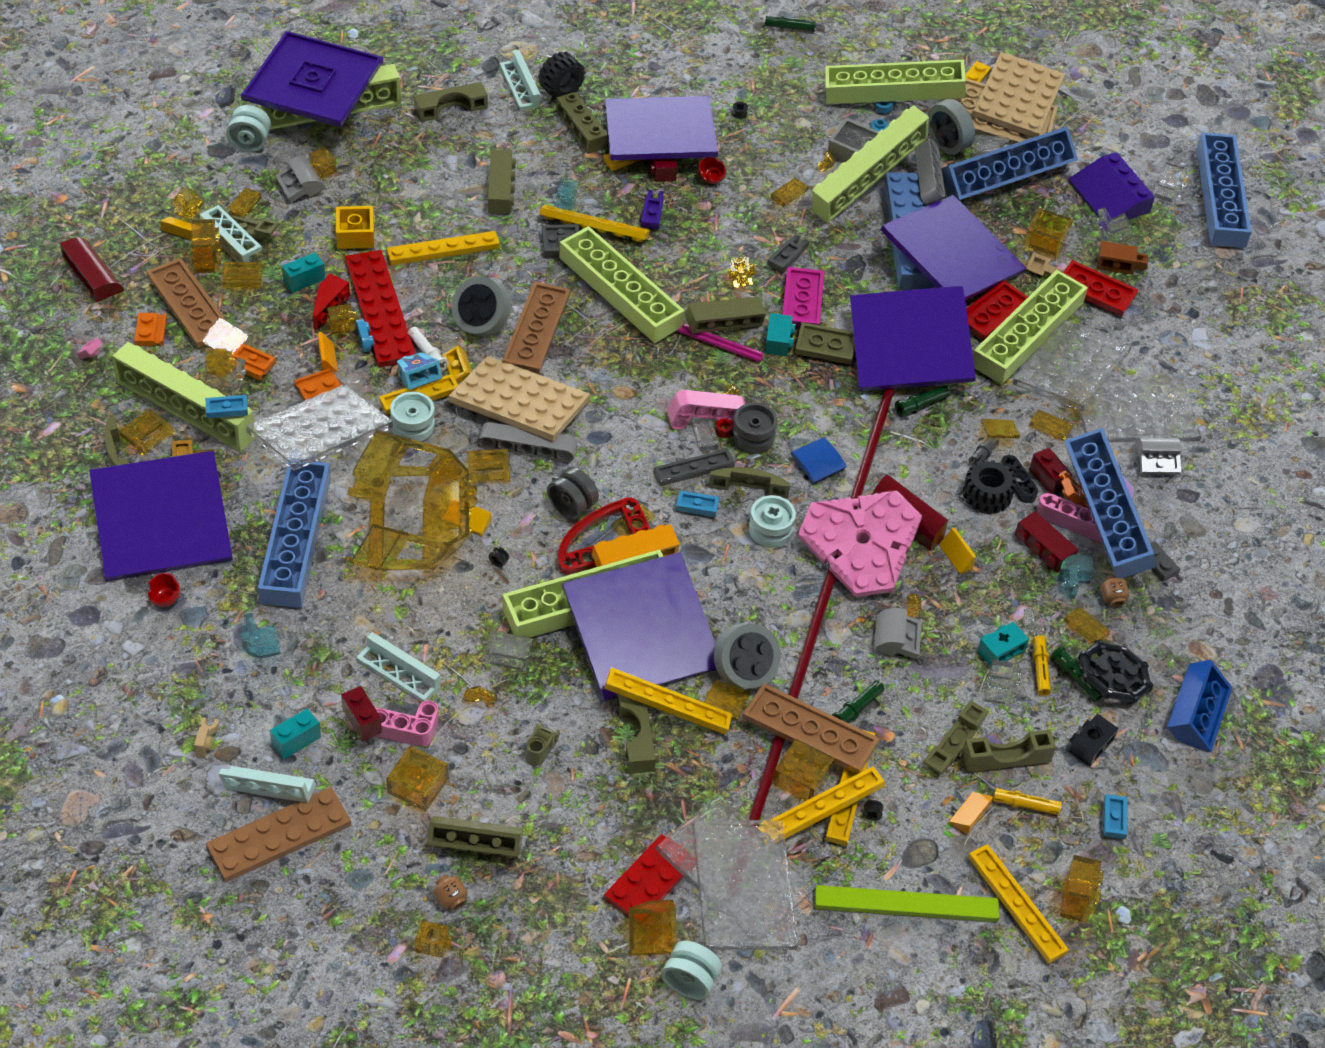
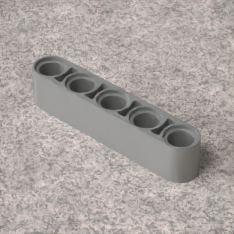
M932 138L927 139L915 149L921 198L927 206L945 197L939 148Z
M491 422L483 424L478 444L485 449L561 462H571L574 459L578 444L577 440L572 436L559 434L554 441H550L514 426Z

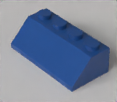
M1212 660L1189 664L1167 726L1179 742L1205 752L1212 751L1233 688Z

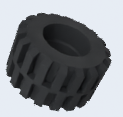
M561 51L558 54H553L552 57H549L543 63V67L540 68V74L538 75L540 86L554 99H557V97L577 92L585 80L584 75L586 72L584 66L570 53H563Z
M983 460L981 463L978 461L975 465H971L967 471L963 486V497L968 505L972 504V508H977L980 512L987 511V513H992V511L998 513L1001 509L1005 510L1011 503L1016 487L1015 474L1013 471H1010L1008 466H1003L1001 462L996 463L995 460H991V462Z

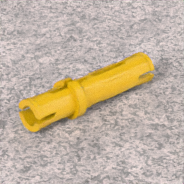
M1035 636L1032 639L1034 648L1032 660L1035 662L1037 693L1040 696H1048L1051 694L1048 669L1049 653L1046 650V638L1044 636Z
M997 787L994 790L993 802L1012 805L1013 808L1023 807L1059 816L1061 810L1060 801L1026 795L1018 790L1014 792Z

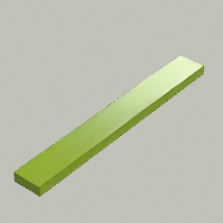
M816 885L815 909L986 922L999 921L998 898Z

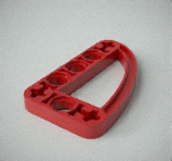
M627 497L607 504L577 522L567 532L560 544L557 558L560 571L568 575L596 567L594 559L591 562H585L582 559V556L586 554L592 556L594 545L569 553L567 551L572 542L583 531L611 515L621 512L630 535L640 530H650L639 502L635 498ZM627 505H629L630 507H633V511H632L633 515H632V516H631V510H630L629 508H626ZM640 521L643 524V526L641 528H635L633 527L632 522ZM565 561H568L569 564L572 563V566L569 567L565 564Z

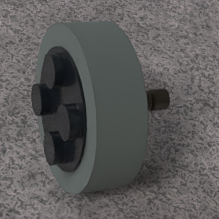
M946 99L930 108L927 115L929 117L928 129L932 139L942 151L948 154H957L973 144L975 139L974 115L969 113L960 102L954 99Z
M472 277L464 281L457 288L452 300V314L457 325L464 331L478 336H489L498 332L506 324L511 312V300L507 290L497 281L486 277Z
M739 623L732 625L720 635L715 645L714 662L716 669L727 683L736 687H761L763 683H768L775 676L780 665L781 651L776 637L769 629L758 624Z

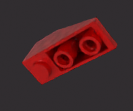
M330 273L319 284L313 311L314 329L317 330L322 324H325L328 318L338 310L339 306L349 299L350 289L348 281Z

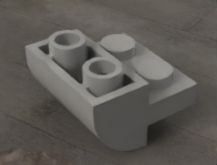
M304 158L288 161L290 167L275 175L291 202L306 193L311 197L325 189L312 164Z
M1138 437L1136 439L1140 474L1179 475L1181 473L1180 453L1182 452V446L1179 438Z
M889 608L881 611L876 619L874 650L892 657L899 653L916 659L920 655L922 621L907 616L906 609Z

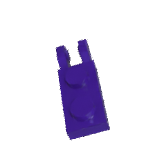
M648 190L641 227L659 229L664 201L663 191L659 192L657 199L653 198V190Z

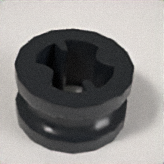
M744 102L733 104L732 115L738 119L745 118L748 113V105Z
M497 546L493 549V552L489 553L488 558L495 566L503 567L505 562L509 560V555L503 548Z
M876 800L864 802L862 814L866 819L879 820L882 818L884 806L881 802Z

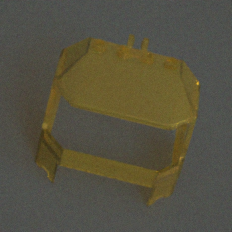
M376 430L354 467L352 476H356L353 487L348 488L347 495L370 501L369 532L353 557L346 556L344 560L349 561L350 564L377 571L435 570L455 553L466 539L470 538L471 527H469V521L471 519V511L469 509L474 508L477 504V487L471 485L468 468L450 449ZM408 448L441 455L434 467L399 465ZM430 476L423 499V536L404 532L402 529L396 530L384 527L385 497L391 477ZM407 542L422 545V560L396 558Z

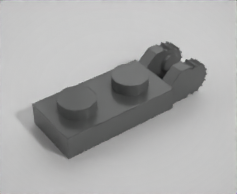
M795 234L767 260V265L783 273L807 249L809 241L805 239L797 245L800 236Z

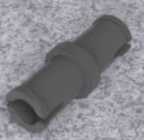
M989 435L984 443L979 444L976 452L969 458V463L975 459L971 464L975 465L976 462L982 463L984 459L989 458L992 450L999 444L998 439L993 443L997 437Z

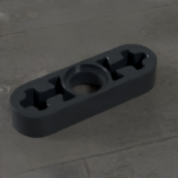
M1003 456L1001 459L1003 466H1008L1010 471H1013L1015 474L1014 477L1019 476L1024 479L1021 482L1016 481L1014 491L1019 499L1025 503H1033L1037 498L1038 488L1015 456Z

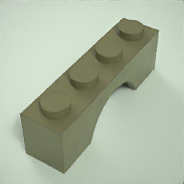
M482 82L414 95V109L420 122L438 119V114L442 109L449 106H461L471 112L487 109L488 94Z
M617 694L619 719L632 723L639 732L634 740L626 743L625 756L628 774L655 772V763H659L658 749H654L653 744H656L655 731H651L650 728L653 725L652 713L647 711V708L650 706Z
M1051 730L1029 732L1020 740L1008 744H994L987 737L966 739L962 757L967 772L1048 763L1052 761L1056 745Z

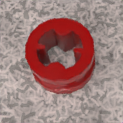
M726 418L719 419L716 423V434L721 438L730 437L734 426L733 422Z

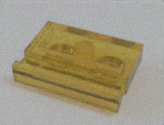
M224 262L223 287L261 288L263 262Z

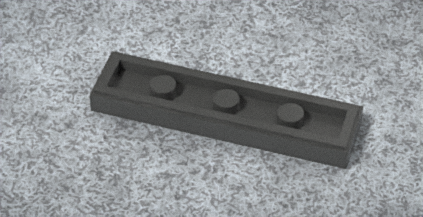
M727 448L654 467L653 473L659 485L664 486L710 474L714 470L732 468L735 466V462Z

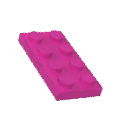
M787 267L782 315L793 316L792 324H795L796 327H801L802 322L820 325L824 271Z

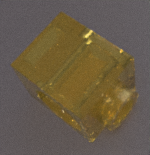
M325 147L309 153V161L320 179L337 173L336 159Z
M421 920L415 939L416 952L443 958L445 950H449L452 943V936L449 935V926ZM432 938H438L439 940H438V941H431L430 939H432Z

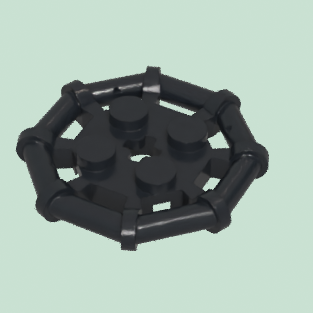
M1095 640L1092 646L1079 653L1078 659L1081 661L1083 671L1082 679L1103 694L1105 699L1108 700L1110 698L1135 704L1144 694L1152 691L1153 683L1150 681L1149 664L1127 648L1128 645ZM1097 653L1099 658L1096 659L1092 656ZM1138 673L1141 675V680L1137 679Z

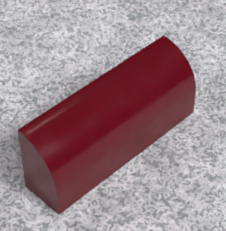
M75 237L60 243L62 257L96 302L124 291L122 285L86 239Z
M886 474L877 484L872 495L898 491L922 515L914 539L931 551L944 539L948 519Z

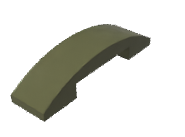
M221 207L253 239L270 237L280 225L277 221L265 218L257 222L234 216L231 209ZM216 213L211 217L221 218V215L219 213ZM222 224L223 228L231 229L232 227L229 224Z
M111 414L106 422L104 433L110 465L128 464L127 458L118 460L114 443L121 441L115 416Z
M732 467L710 472L709 488L729 490L730 484L769 490L768 496H780L788 499L790 483L766 471Z
M970 700L959 714L958 720L938 746H934L923 760V764L939 774H943L962 753L966 739H972L989 711Z

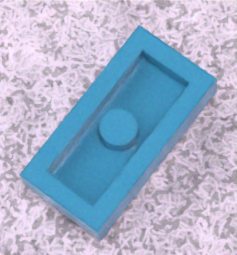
M247 395L205 398L207 418L248 415Z
M680 490L676 511L716 517L719 497Z
M1105 794L1103 836L1126 839L1128 797Z

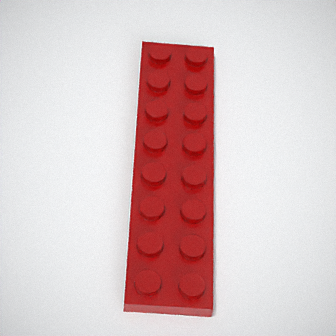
M382 249L346 255L345 262L364 322L369 324L370 333L368 334L373 336L374 346L372 349L378 368L396 365L397 361L404 356L415 355L416 353L408 334Z

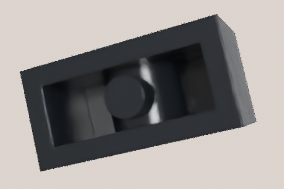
M1098 713L1092 720L1088 718L1082 726L1083 730L1080 733L1076 731L1070 739L1072 744L1069 752L1088 766H1091L1115 740L1119 729Z

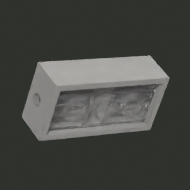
M845 117L829 139L828 155L846 162L853 153L861 150L866 142L874 139L879 131ZM907 156L888 173L897 172Z

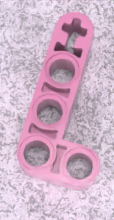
M681 390L674 395L667 413L672 428L681 430L688 425L692 417L715 420L726 418L734 421L736 410L744 405L745 401L742 396Z
M1045 493L1041 495L1036 512L1046 521L1102 543L1088 508L1054 494Z
M430 700L423 701L418 707L416 716L375 707L382 722V733L375 737L419 747L428 746L432 742L439 721L438 705ZM349 721L350 729H351L352 731L356 732L355 729L353 728L352 724H351L350 721Z

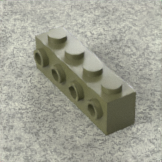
M576 92L557 97V113L587 154L606 149L608 133L601 127L599 120L595 119L592 115L591 110L586 107L583 99Z
M491 149L488 213H510V206H514V195H511V193H515V182L511 181H515V170H512V168L516 169V158H512V150Z
M759 296L690 303L685 314L691 333L762 326L766 316Z
M433 816L429 823L427 844L433 845L436 848L450 847L456 848L458 851L466 852L471 850L485 855L493 853L513 858L518 857L521 851L524 828Z

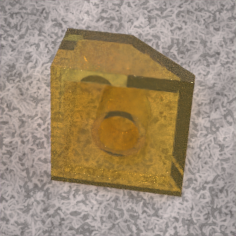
M655 900L630 907V955L671 953L676 945V906L674 901Z

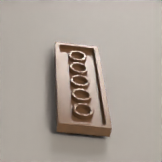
M181 258L146 271L148 279L197 348L233 334L229 323Z
M534 281L502 360L503 363H509L540 374L570 297L571 289Z
M763 683L754 696L742 719L856 774L861 773L880 738L765 683Z
M330 787L312 795L309 803L298 801L206 842V847L226 883L352 826L333 788Z

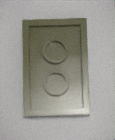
M802 322L795 354L851 365L855 348L854 333L852 331Z

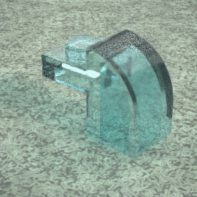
M560 178L559 188L557 189V207L576 208L578 180Z
M1071 555L1062 562L1057 582H1063V590H1066L1067 599H1075L1079 583L1090 584L1094 573L1092 555Z
M244 614L245 623L241 624L243 633H240L244 651L256 658H267L281 654L279 639L274 625L257 629L253 614Z

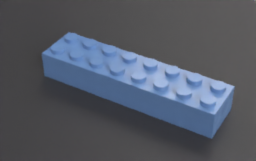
M1067 126L943 167V183L947 196L954 195L958 200L1077 161L1078 158L1069 128Z
M1201 132L1196 149L1210 245L1246 248L1252 231L1236 135Z
M886 172L883 190L888 223L927 206L921 198L918 173ZM891 241L898 289L936 288Z
M1100 428L1064 440L1071 464L1116 578H1124L1157 567L1153 549L1104 429Z
M289 459L258 585L260 604L302 608L331 482L330 463Z

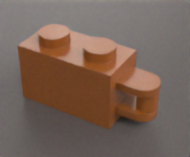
M1101 241L1096 269L1133 275L1134 269L1146 270L1148 268V255L1137 253L1138 247Z

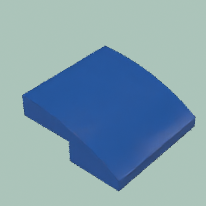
M825 437L791 452L800 470L804 469L812 484L847 467L840 454Z

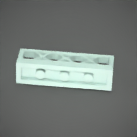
M520 50L513 51V61L500 63L503 76L520 111L539 108L540 92ZM514 67L515 69L513 71H510L506 68ZM514 77L520 80L518 82H515L511 79ZM519 88V89H522V90H525V91H524V93H520V92H517L516 90ZM522 100L530 101V103L522 104Z
M219 205L200 214L203 230L243 269L250 267L249 257L261 251V245ZM219 213L221 218H212L211 216ZM222 224H229L232 227L231 229L223 228ZM233 234L242 235L243 237L242 239L233 238ZM244 245H252V246H253V248H251V249H249V250H246V249L243 248V247H244Z
M374 632L367 636V647L356 657L357 662L421 702L429 700L441 687L439 673ZM372 652L378 656V660L369 661L366 657ZM391 664L395 667V671L386 672L382 669V665ZM408 675L412 677V682H402L399 680V676ZM426 686L429 690L423 695L416 691V687Z
M231 766L230 770L221 768L219 771L220 779L226 790L309 803L316 786L314 779Z

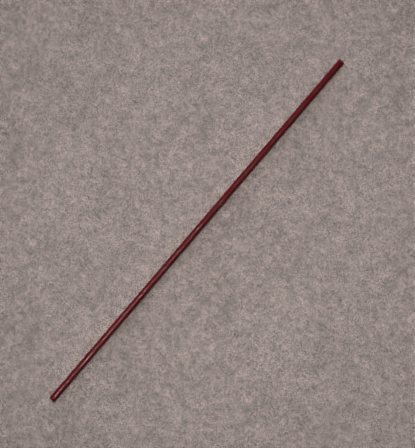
M895 388L885 389L851 499H857L858 496H862ZM829 567L788 695L796 699L799 697L835 583L836 576L829 570ZM777 735L774 737L724 894L723 902L726 904H734L757 831L756 827L759 825L785 742L784 738Z

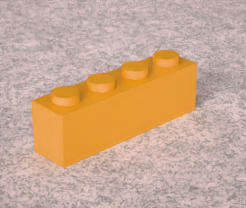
M671 524L665 526L658 525L654 529L640 530L629 536L622 535L611 541H600L594 545L592 557L596 567H600L659 549L663 556L678 553L680 543Z

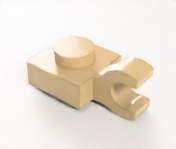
M1033 252L1026 267L1027 270L1043 277L1045 272L1053 274L1056 270L1061 272L1059 268L1049 265L1051 259Z
M205 717L201 720V727H199L194 744L196 757L206 758L207 751L211 750L213 737H210V735L219 729L218 719H215L213 725L210 726L207 725Z

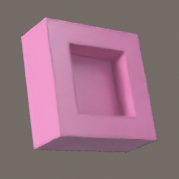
M98 337L88 341L78 351L77 356L81 360L87 357H94L99 352L98 348L102 345V342Z

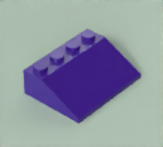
M1117 152L1100 157L1068 179L1069 183L1105 226L1151 212L1155 196Z

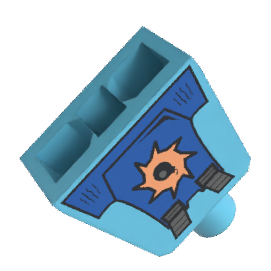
M424 353L404 356L397 361L400 378L408 390L442 378L439 360Z

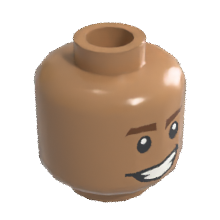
M1115 575L1106 577L1105 581L1100 585L1103 601L1110 605V607L1122 606L1129 598L1128 586L1123 578H1116Z
M444 875L436 881L437 886L433 890V894L443 909L454 911L466 903L467 900L465 898L468 892L458 876L448 877V875Z

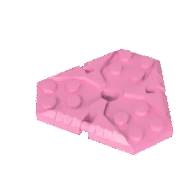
M898 491L858 496L857 499L848 497L845 499L813 502L810 504L802 523L798 538L823 564L829 563V570L855 597L893 592L906 560L907 555L905 553L906 551L909 552L922 515ZM858 506H859V508H860V509L853 510V507H858Z

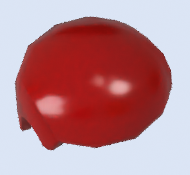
M716 157L703 158L699 163V175L704 182L712 185L720 183L725 178L726 168L723 161H719Z
M162 573L149 581L150 591L147 594L155 606L167 607L176 602L180 596L181 589L172 574Z

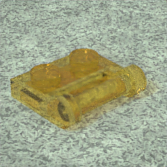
M148 409L119 430L120 436L134 446L141 455L146 454L149 448L164 437L171 436L175 432L174 428L151 409ZM159 427L162 429L144 443L141 441Z
M508 449L467 451L470 484H476L478 481L495 480L510 482ZM503 470V472L475 473V471Z

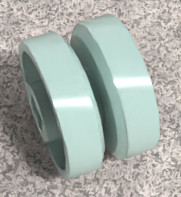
M239 106L232 114L226 131L227 139L234 147L242 151H258L265 144L271 127L270 118L262 109L255 106Z
M405 392L398 395L392 401L390 407L391 428L393 434L398 439L404 442L415 443L421 442L432 435L435 428V412L433 401L428 396L419 392Z
M769 495L756 500L751 509L749 524L751 538L757 544L769 548L781 547L788 543L792 538L796 511L794 506L787 499L780 496Z
M680 941L675 945L670 954L671 959L666 962L661 971L662 979L672 990L682 996L696 1000L705 999L713 987V982L718 978L722 970V963L718 956L703 945L692 941Z

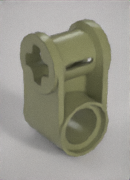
M539 722L526 743V761L533 766L543 764L550 751L555 747L560 731L557 729L553 731L544 727L543 723Z

